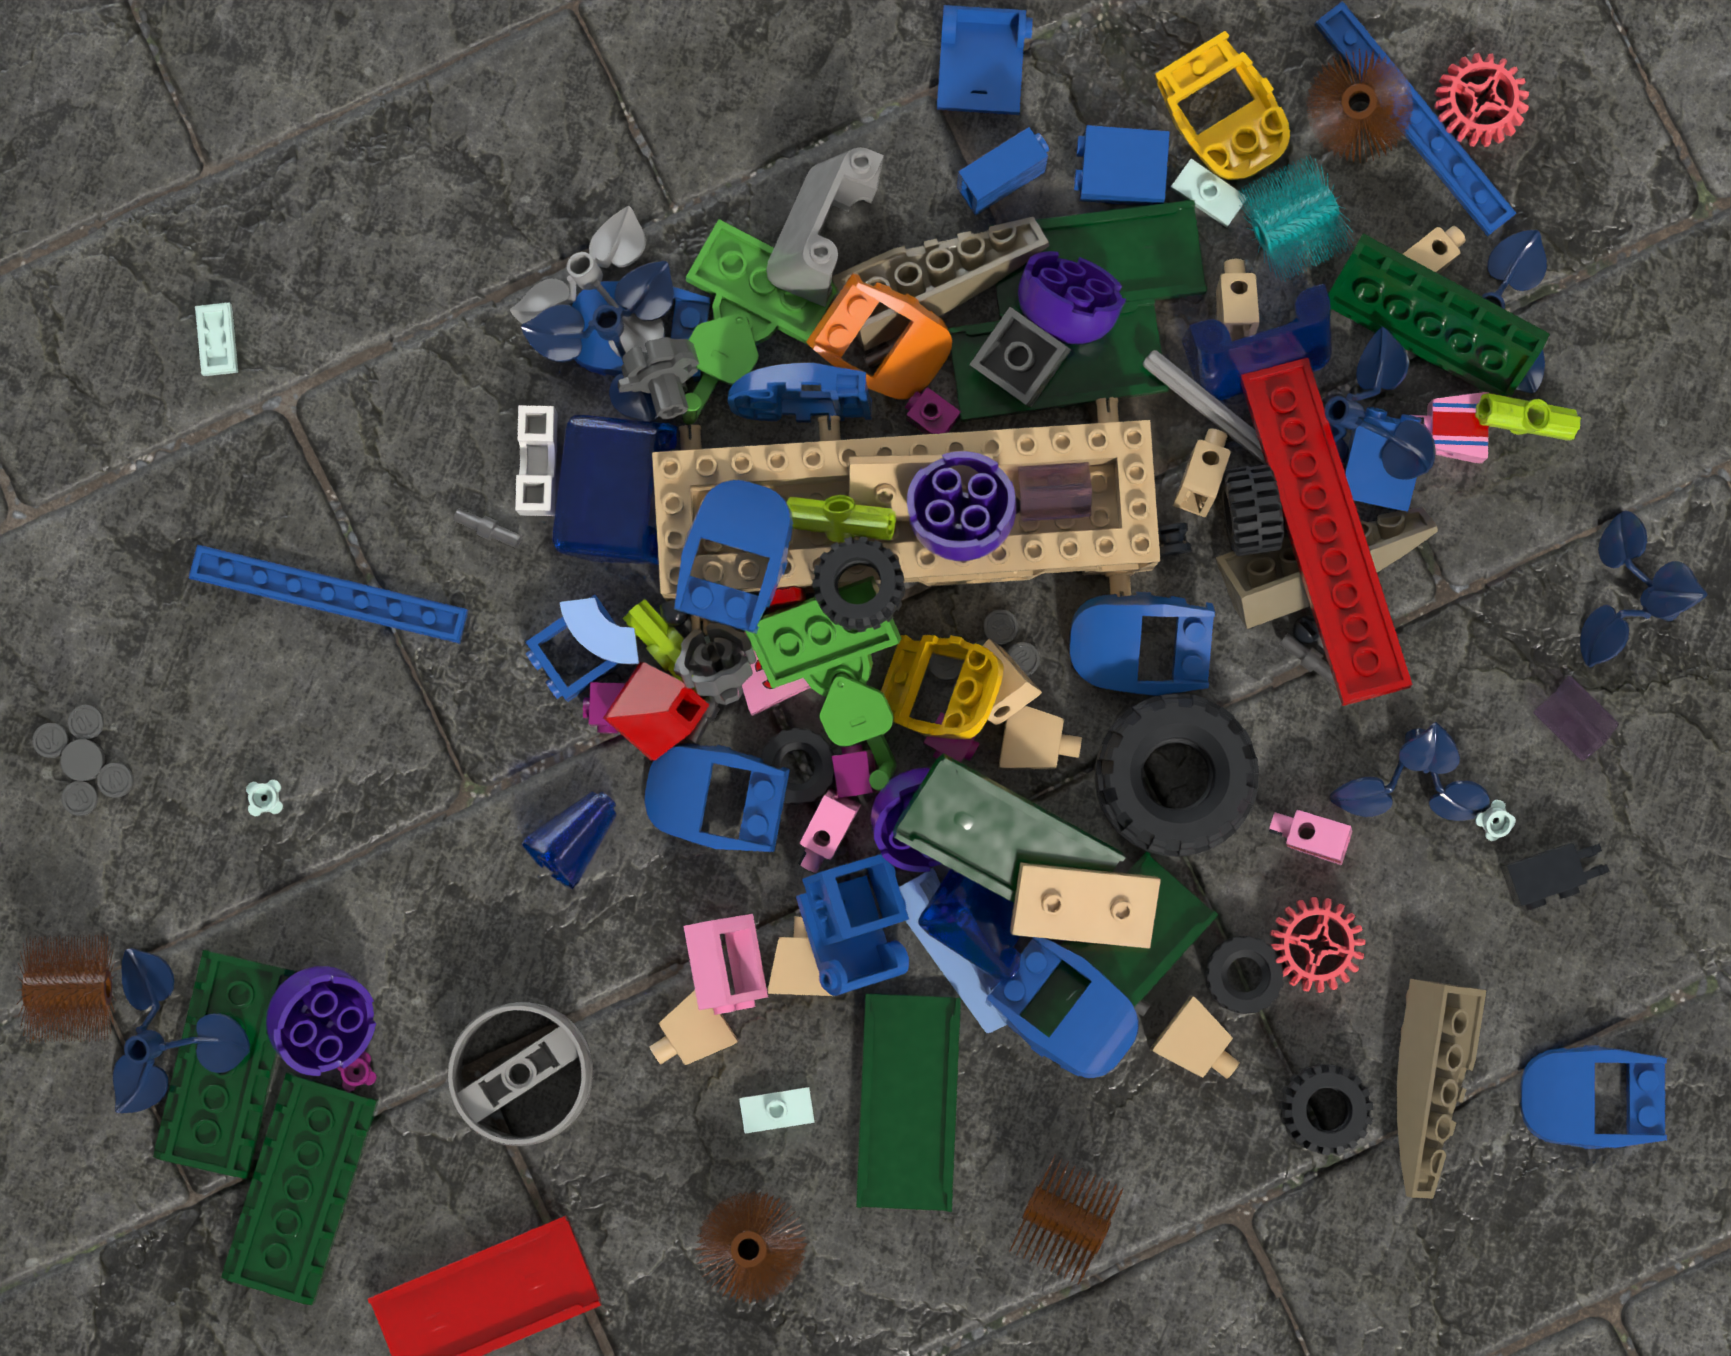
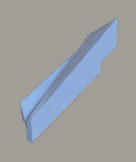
M931 868L930 872H924L899 886L901 895L906 902V910L909 920H906V922L984 1031L991 1033L1007 1025L1005 1023L1006 1019L993 1005L989 1007L985 1003L987 996L991 994L1005 974L960 894L947 900L937 874Z

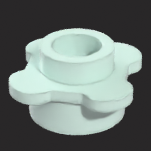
M270 780L265 784L249 783L246 788V792L249 794V813L253 816H259L263 812L280 813L283 809V804L279 801L281 784L276 780ZM267 795L268 799L267 801H262L261 797Z
M1494 800L1490 808L1484 812L1477 813L1475 817V823L1483 827L1485 837L1490 841H1495L1499 837L1507 835L1516 822L1515 817L1505 810L1506 805L1501 800ZM1494 818H1498L1496 823H1493Z

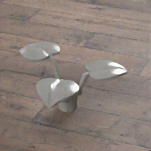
M630 206L623 208L597 230L591 239L589 254L578 252L570 257L567 262V271L570 274L567 280L570 283V289L563 281L558 279H547L539 282L526 293L520 302L510 308L512 315L523 324L551 306H570L571 303L576 301V284L584 290L597 289L609 305L618 308L617 303L601 285L603 273L600 267L608 268L611 263L617 267H626L634 263L642 255L646 246V238L633 209ZM635 313L630 317H622L624 331L619 338L626 353L638 346L642 348V352L647 353L645 347L647 341L665 337L664 324L661 318L654 321H642ZM609 341L611 349L620 357L614 341Z

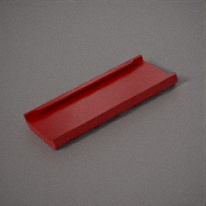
M566 1215L367 1299L369 1304L371 1303L392 1356H483L602 1305L599 1292Z

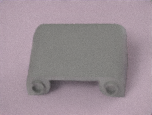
M854 148L818 163L810 169L768 260L766 273L771 284L811 302L826 306L832 293L833 287L830 284L832 272L838 259V251L832 241L819 235L832 206L849 212L851 206L857 201L865 200V202L872 203L878 189L884 155L867 148Z

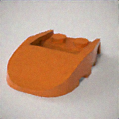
M852 273L806 343L834 367L862 371L844 361L841 357L879 302L883 303L911 321L874 375L871 376L866 373L867 386L873 391L895 399L911 398L917 391L920 393L930 384L947 360L952 347L951 334L944 321L934 312L928 311L915 297L908 293L904 295L896 292L889 286L879 282L875 286L866 284L859 275Z

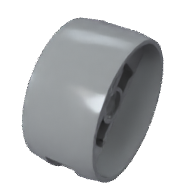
M531 1002L503 1004L477 1016L459 1035L452 1049L448 1064L449 1091L459 1115L470 1128L484 1138L509 1146H527L541 1143L564 1131L582 1112L589 1098L593 1083V1062L590 1049L577 1026L557 1010ZM511 1010H524L541 1014L560 1026L474 1083L463 1088L462 1062L465 1050L477 1030L491 1018ZM579 1057L581 1063V1086L578 1097L569 1114L552 1130L537 1135L518 1136L501 1132L483 1121L484 1118ZM516 1064H524L528 1067L530 1077L526 1083H518L513 1079L512 1070Z

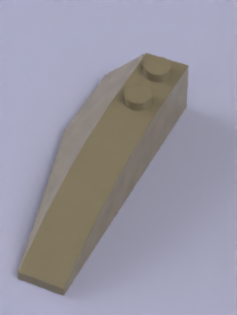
M1029 217L990 226L989 231L971 234V231L957 234L958 238L941 242H938L937 239L924 241V246L905 249V246L893 248L832 276L831 280L837 294H839L852 273L859 275L866 284L875 286L879 282L901 294L906 295L908 293L918 299L919 303L928 311H932L937 316H940L990 288L1023 266L1031 256L1049 247V242L1035 218ZM879 302L856 336L864 351L901 335L911 320Z
M1423 506L1409 509L1408 512L1401 510L1377 516V521H1360L1376 572L1403 557L1438 532L1437 525ZM1284 533L1280 550L1237 556L1232 551L1216 557L1233 607L1247 629L1310 606L1288 533Z
M1410 979L1409 989L1406 994L1407 1003L1404 1022L1401 1028L1397 1075V1126L1400 1160L1407 1197L1434 1198L1446 1159V1153L1442 1148L1444 1142L1450 1136H1453L1456 1122L1452 1121L1454 1109L1457 1102L1463 1103L1467 1090L1461 1086L1466 1070L1473 1071L1476 1061L1486 990Z

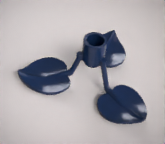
M1527 230L1511 235L1492 250L1488 259V272L1491 277L1503 282L1495 293H1485L1481 297L1505 309V302L1501 295L1508 284L1517 291H1528L1541 283L1547 269V258L1541 234L1538 230ZM1543 349L1516 390L1533 394L1540 387L1545 370Z
M667 261L652 262L626 274L619 281L615 289V300L621 307L616 308L612 305L598 307L593 314V320L589 321V326L584 332L585 321L578 310L569 305H555L543 310L533 319L521 325L523 334L529 344L540 355L552 361L566 362L577 358L581 354V339L588 338L596 329L602 339L614 341L622 359L626 354L619 338L624 331L622 317H630L635 313L642 321H654L666 315L673 304L674 290L669 264ZM623 373L617 375L613 379L609 390L610 400L614 408L622 415L647 423L655 421L659 416H657L651 393L642 391L619 392L618 380L623 379L624 376Z
M1381 327L1370 339L1357 366L1356 376L1358 384L1361 388L1369 391L1355 395L1348 393L1346 398L1342 396L1333 397L1325 407V417L1329 422L1342 464L1349 453L1348 445L1342 439L1347 434L1345 428L1355 429L1361 426L1390 440L1382 453L1383 467L1386 472L1394 478L1410 480L1428 473L1434 464L1436 447L1430 431L1419 422L1405 420L1399 424L1395 435L1366 422L1364 420V409L1361 404L1356 402L1378 395L1381 388L1386 390L1395 389L1401 384L1408 372L1409 359L1406 350L1391 332L1384 327Z
M1622 511L1607 526L1599 542V557L1603 564L1613 569L1619 568L1625 563L1626 567L1649 588L1643 591L1640 598L1641 605L1643 606L1642 610H1620L1616 613L1612 606L1603 605L1589 615L1582 628L1580 638L1581 653L1585 664L1589 667L1614 658L1625 647L1629 636V626L1623 619L1624 617L1642 616L1649 619L1652 615L1665 621H1672L1680 613L1693 607L1708 596L1697 581L1693 571L1682 562L1672 561L1665 564L1656 572L1653 581L1633 564L1632 559L1641 556L1646 549L1647 532L1640 518L1630 511Z
M1437 722L1433 723L1427 730L1417 728L1405 734V744L1399 751V762L1388 785L1385 786L1384 782L1377 777H1362L1340 786L1329 796L1333 804L1351 814L1362 817H1373L1383 814L1392 806L1393 799L1389 793L1394 791L1402 769L1405 766L1413 771H1423L1424 773L1430 771L1435 789L1439 793L1430 797L1429 806L1435 814L1444 819L1453 821L1471 820L1476 817L1477 813L1484 812L1491 807L1487 791L1475 782L1461 780L1452 782L1446 787L1442 786L1438 774H1446L1453 771L1459 765L1460 754L1451 736Z
M133 948L125 950L121 969L125 996L129 1003L137 1010H146L151 1006L152 1009L142 1025L136 1028L138 1035L126 1041L124 1046L125 1055L119 1058L115 1064L113 1085L116 1113H133L145 1110L157 1104L165 1096L168 1087L167 1074L162 1068L153 1064L155 1062L154 1058L160 1056L167 1049L198 1043L196 1055L199 1062L207 1070L215 1073H224L234 1069L250 1053V1043L244 1029L234 1019L220 1013L208 1014L198 1020L196 1026L198 1037L164 1042L163 1037L159 1033L147 1030L160 1009L159 1001L169 998L173 992L174 975L169 964L159 956Z

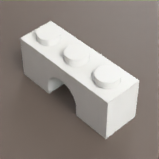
M519 405L518 442L520 445L519 475H516L515 507L519 515L555 516L558 413L554 406Z

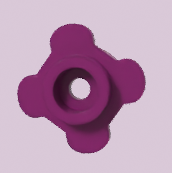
M363 1052L353 1063L344 1069L341 1066L337 1067L341 1071V1077L344 1080L342 1086L345 1090L354 1091L357 1086L375 1083L377 1075L371 1069V1056L369 1053ZM355 1068H359L360 1073L358 1075L354 1074Z

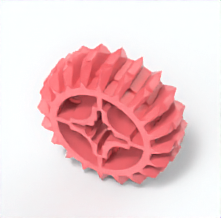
M1475 53L1471 63L1464 56L1459 60V66L1455 64L1449 66L1447 69L1449 75L1443 74L1439 82L1443 86L1437 87L1435 90V95L1441 99L1436 101L1434 107L1437 110H1445L1439 115L1438 120L1440 122H1450L1446 128L1448 133H1452L1454 129L1460 132L1456 138L1458 142H1461L1465 136L1470 137V147H1474L1479 138L1484 147H1488L1491 144L1492 138L1496 143L1500 144L1504 140V134L1511 137L1516 132L1514 125L1521 126L1524 118L1520 114L1526 113L1529 106L1522 101L1528 98L1529 92L1519 90L1525 84V78L1514 79L1513 76L1518 71L1517 67H1512L1509 71L1504 68L1507 64L1506 58H1502L1498 64H1495L1493 53L1488 54L1485 62L1482 61L1479 53ZM1473 76L1488 78L1485 83L1478 85L1472 82L1466 84L1462 81ZM1497 84L1504 90L1508 106L1504 105L1505 101L1498 97L1496 93ZM1488 88V92L1485 96L1487 100L1485 101L1484 105H1481L1478 111L1475 112V109L1478 105V103L1476 102L1477 99ZM1455 94L1459 95V100L1465 103L1467 107L1466 117L1460 112L1456 104ZM1480 116H1489L1493 119L1496 116L1502 119L1488 125L1475 123Z
M1311 897L1309 909H1307L1303 900H1298L1296 902L1298 913L1291 907H1286L1284 911L1290 919L1286 921L1280 917L1276 918L1275 922L1283 927L1282 932L1277 930L1270 931V936L1280 938L1279 944L1270 945L1275 951L1280 950L1281 956L1275 961L1276 963H1285L1283 977L1292 972L1293 975L1289 981V984L1292 986L1297 985L1302 978L1303 991L1310 990L1312 981L1315 982V989L1319 993L1324 992V981H1327L1331 990L1337 989L1338 985L1335 977L1338 976L1344 983L1349 982V976L1344 970L1347 968L1352 972H1357L1359 967L1353 964L1351 960L1352 958H1364L1363 953L1354 952V946L1365 945L1364 939H1354L1353 934L1362 931L1361 925L1350 928L1348 924L1354 920L1355 915L1349 913L1342 918L1340 915L1344 911L1345 906L1343 904H1338L1331 911L1332 900L1329 898H1325L1322 907L1319 908L1317 897ZM1312 915H1318L1317 923L1314 924L1312 931L1308 935L1292 933L1294 927L1301 920ZM1329 919L1342 932L1344 946L1332 942L1329 938ZM1319 934L1323 938L1320 942H1325V946L1332 947L1333 950H1317L1315 955L1311 952L1313 948H1309V944L1300 940L1317 939ZM1289 943L1299 946L1304 950L1306 955L1305 971L1294 962L1290 953ZM1331 954L1342 957L1333 969L1326 973L1315 975L1317 966H1320V962L1325 955Z

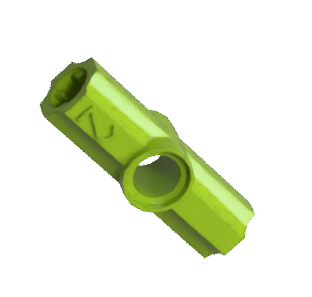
M1489 393L1481 396L1479 403L1476 405L1475 417L1478 418L1480 425L1507 429L1516 435L1529 433L1562 440L1574 439L1577 431L1580 429L1581 417L1577 415L1574 409L1548 405L1540 399L1527 401Z
M846 495L831 496L825 501L790 497L787 501L792 512L793 529L823 532L829 540L834 542H845V538L852 537L853 539L855 536L890 541L894 535L896 514L891 508L857 505L853 498Z
M644 599L634 606L623 620L629 628L635 629L636 636L646 644L647 651L665 671L669 670L676 679L683 682L681 676L675 675L674 667L677 658L680 656L681 644L684 638L674 627L669 626Z

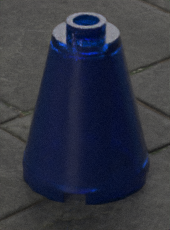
M590 792L527 835L522 841V846L541 868L545 866L553 873L551 877L565 887L573 889L580 882L617 816L614 810L616 803L604 792L599 794Z

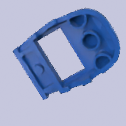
M619 281L601 282V285L616 302L615 289ZM673 287L675 308L671 339L689 340L697 325L709 321L711 299ZM597 289L582 290L572 305L583 316L585 321L583 332L588 328L589 321L593 320L595 310L602 305H609ZM596 329L588 338L581 339L582 352L574 359L581 367L604 376L606 374L612 376L622 374L621 366L623 361L621 357L611 349L608 340H604L598 335ZM699 369L692 376L694 382L701 380L702 371Z
M817 363L780 364L764 367L745 374L732 385L728 392L727 402L730 410L737 416L751 420L777 422L781 419V415H795L797 423H811V416L829 415L830 422V416H840V421H845V417H864L865 420H872V398L868 391L866 372ZM802 385H821V391L801 390Z
M742 480L720 483L707 493L685 539L681 555L674 610L757 634L759 629L758 623L766 607L769 608L788 563L787 554L789 541H791L793 520L791 509L781 495L770 488ZM701 538L770 558L759 596L690 576Z
M1136 592V595L1118 597L1117 594H1110L1091 598L1077 609L1071 622L1069 644L1071 663L1078 674L1088 683L1110 690L1159 696L1209 688L1213 619L1215 617L1213 603L1206 602L1205 607L1187 604L1185 598L1151 595V592ZM1142 616L1177 617L1171 680H1138Z
M679 743L653 761L650 767L645 790L646 812L650 821L660 831L698 845L724 850L774 852L790 769L772 767L763 763L764 759L750 754L746 755L727 746ZM713 763L751 771L739 839L701 832Z
M1033 937L985 1001L989 1007L993 1005L1006 1019L1005 1023L1015 1033L1020 1035L1041 1057L1045 1056L1058 1063L1061 1068L1084 1078H1096L1112 1071L1135 1042L1139 1030V1019L1133 1004L1103 973L1093 967L1083 957L1046 938ZM1063 960L1090 980L1091 983L1052 1035L1047 1037L1020 1015Z
M1584 1045V1047L1571 1049L1560 1048L1539 1053L1528 1062L1521 1078V1114L1523 1121L1529 1131L1539 1139L1549 1143L1583 1147L1584 1149L1617 1148L1667 1140V1135H1665V1064H1667V1058L1660 1055L1653 1056L1624 1049L1600 1047L1599 1045ZM1595 1063H1626L1627 1134H1595Z

